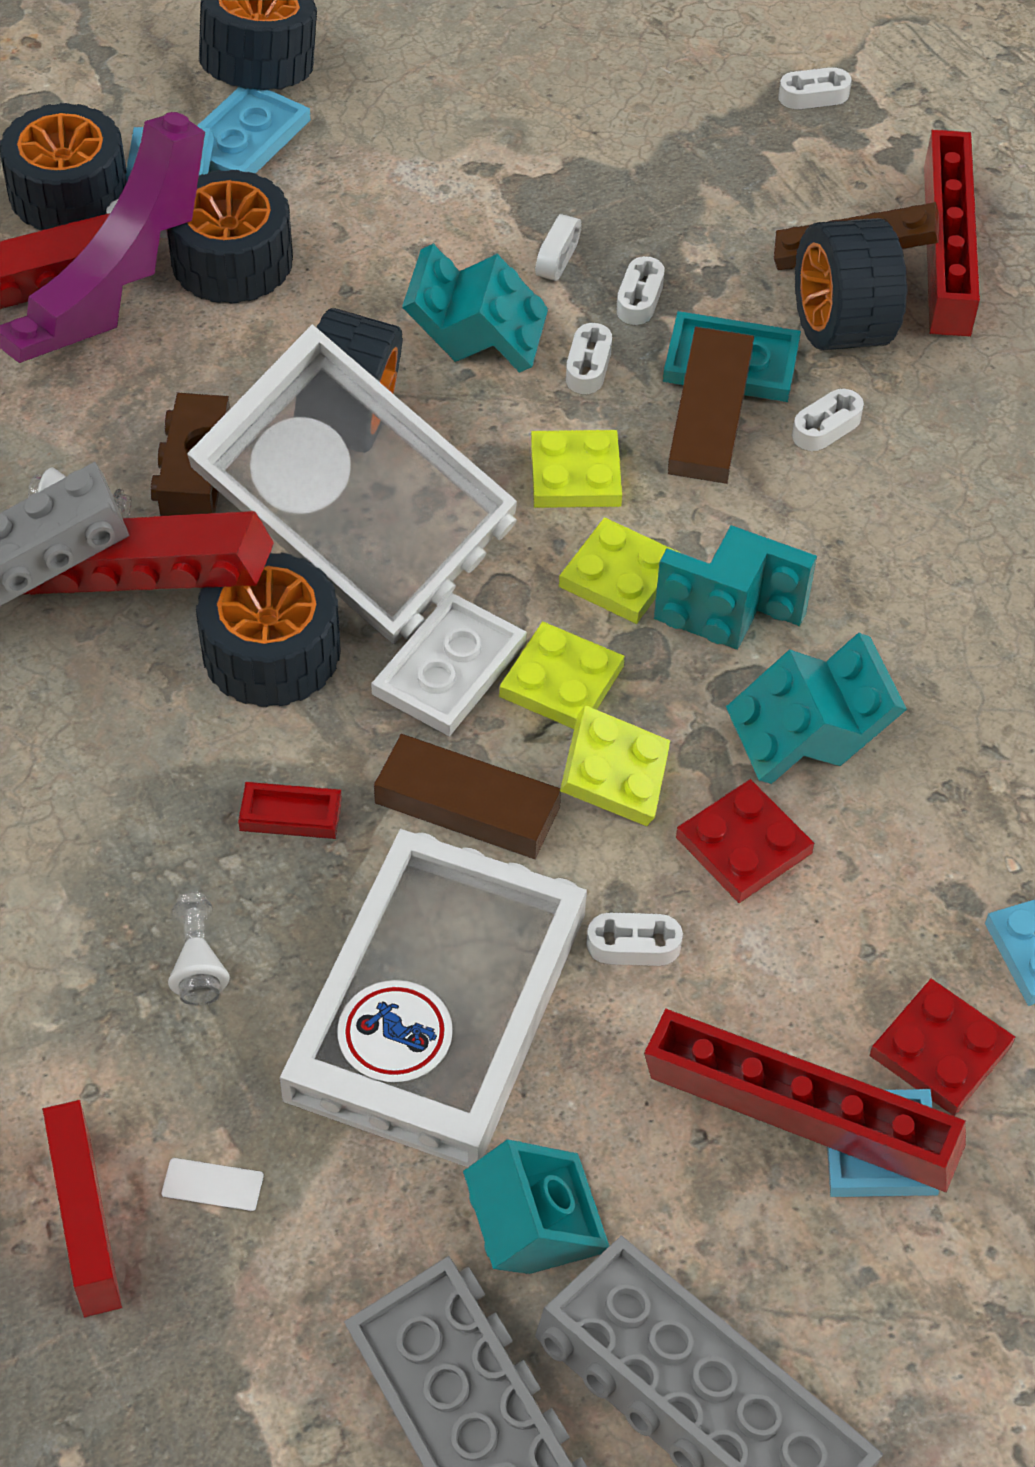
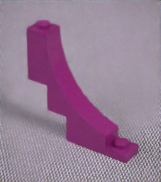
M169 112L164 114V116L144 122L141 143L134 166L107 220L84 250L60 274L29 296L27 316L0 325V349L18 363H22L117 328L123 285L155 274L160 232L192 221L205 138L204 130L189 121L188 117L178 112Z

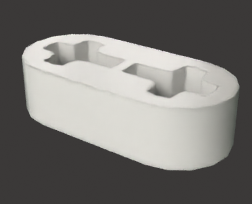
M821 68L787 73L780 81L779 101L791 109L842 104L847 101L850 94L851 76L840 68Z
M559 214L540 248L535 267L537 276L558 281L577 246L581 232L580 219Z
M643 256L632 260L629 264L617 298L616 313L623 322L630 325H640L648 322L653 316L664 281L665 268L658 259ZM644 276H648L646 282L640 281ZM635 299H640L641 302L637 306L633 305Z
M587 323L580 326L575 332L566 366V384L573 392L591 394L598 391L603 385L612 346V333L606 326L599 323ZM591 342H596L594 350L587 349ZM584 367L591 368L587 375H582Z
M837 389L801 410L794 420L792 431L794 443L804 450L818 451L855 429L860 424L864 406L861 396L853 390Z
M604 913L598 915L590 922L586 945L592 958L600 963L661 966L668 965L679 956L683 932L679 923L667 915ZM605 932L614 933V945L605 944ZM654 934H663L666 941L665 946H655Z

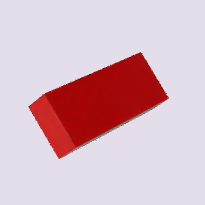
M76 1100L42 1108L72 1280L83 1316L85 1318L121 1309V1298L91 1138L81 1101Z

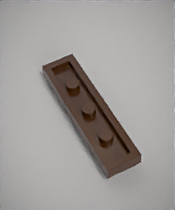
M936 202L839 220H830L884 219L885 222L892 226L893 231L896 232L902 249L938 243L939 211ZM810 225L776 231L774 262L778 271L795 268L801 237Z

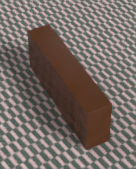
M695 327L669 455V475L728 484L753 351V335Z
M402 733L374 783L375 804L532 859H536L560 809L561 792L558 787Z

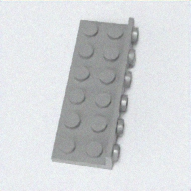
M96 462L72 472L64 479L40 492L30 495L27 499L0 513V606L130 536L104 474Z
M622 1235L543 1309L535 1336L541 1342L547 1354L553 1359L563 1361L583 1379L587 1388L594 1395L605 1398L623 1413L635 1431L641 1435L649 1436L670 1455L677 1467H876L883 1456L880 1450Z
M447 1256L344 1321L424 1467H587L582 1457L571 1462L561 1443L570 1438L553 1408L542 1413L532 1395L541 1390V1387L524 1359L514 1365L504 1347L512 1343L513 1340L496 1312L486 1317L477 1300L486 1294L469 1266L459 1272L450 1256Z

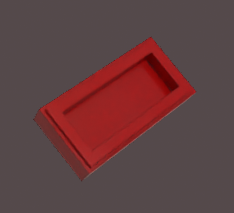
M245 782L238 820L239 831L336 839L342 792L340 789Z

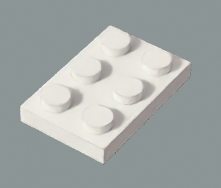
M451 593L440 606L435 608L371 683L372 695L450 737L526 644L527 632Z

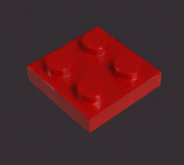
M751 779L679 825L676 831L677 840L738 903H741L813 853L815 844Z
M930 978L873 1044L869 1056L915 1089H931L932 1101L955 1116L1010 1050L1016 1037Z

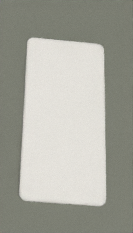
M172 1158L161 1194L167 1198L254 1211L257 1206L264 1174L260 1171Z

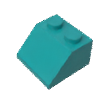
M507 1139L463 1170L470 1193V1203L476 1212L485 1241V1251L493 1269L532 1274L601 1255L610 1246L578 1153Z

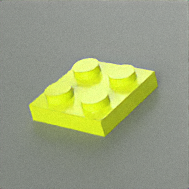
M617 430L531 431L534 508L621 507L622 485Z
M604 517L559 575V587L638 624L656 599L660 560L667 548L674 549Z
M542 621L502 681L499 697L574 729L577 715L585 705L596 710L598 709L623 669L625 656Z
M585 705L577 715L560 792L648 826L656 815L671 740Z

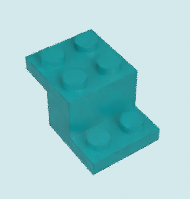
M434 243L420 250L402 308L454 362L494 346L519 373L533 366L548 308L538 295H535L519 277L515 269L510 267L498 253L459 271L451 259L446 257Z
M730 525L711 563L667 548L659 563L654 619L665 623L669 627L688 631L704 637L712 643L723 644L737 650L757 611L770 615L776 620L800 626L807 613L817 555Z
M859 632L827 661L789 649L726 706L758 780L769 784L776 781L803 756L837 766L843 765L907 710L871 637Z

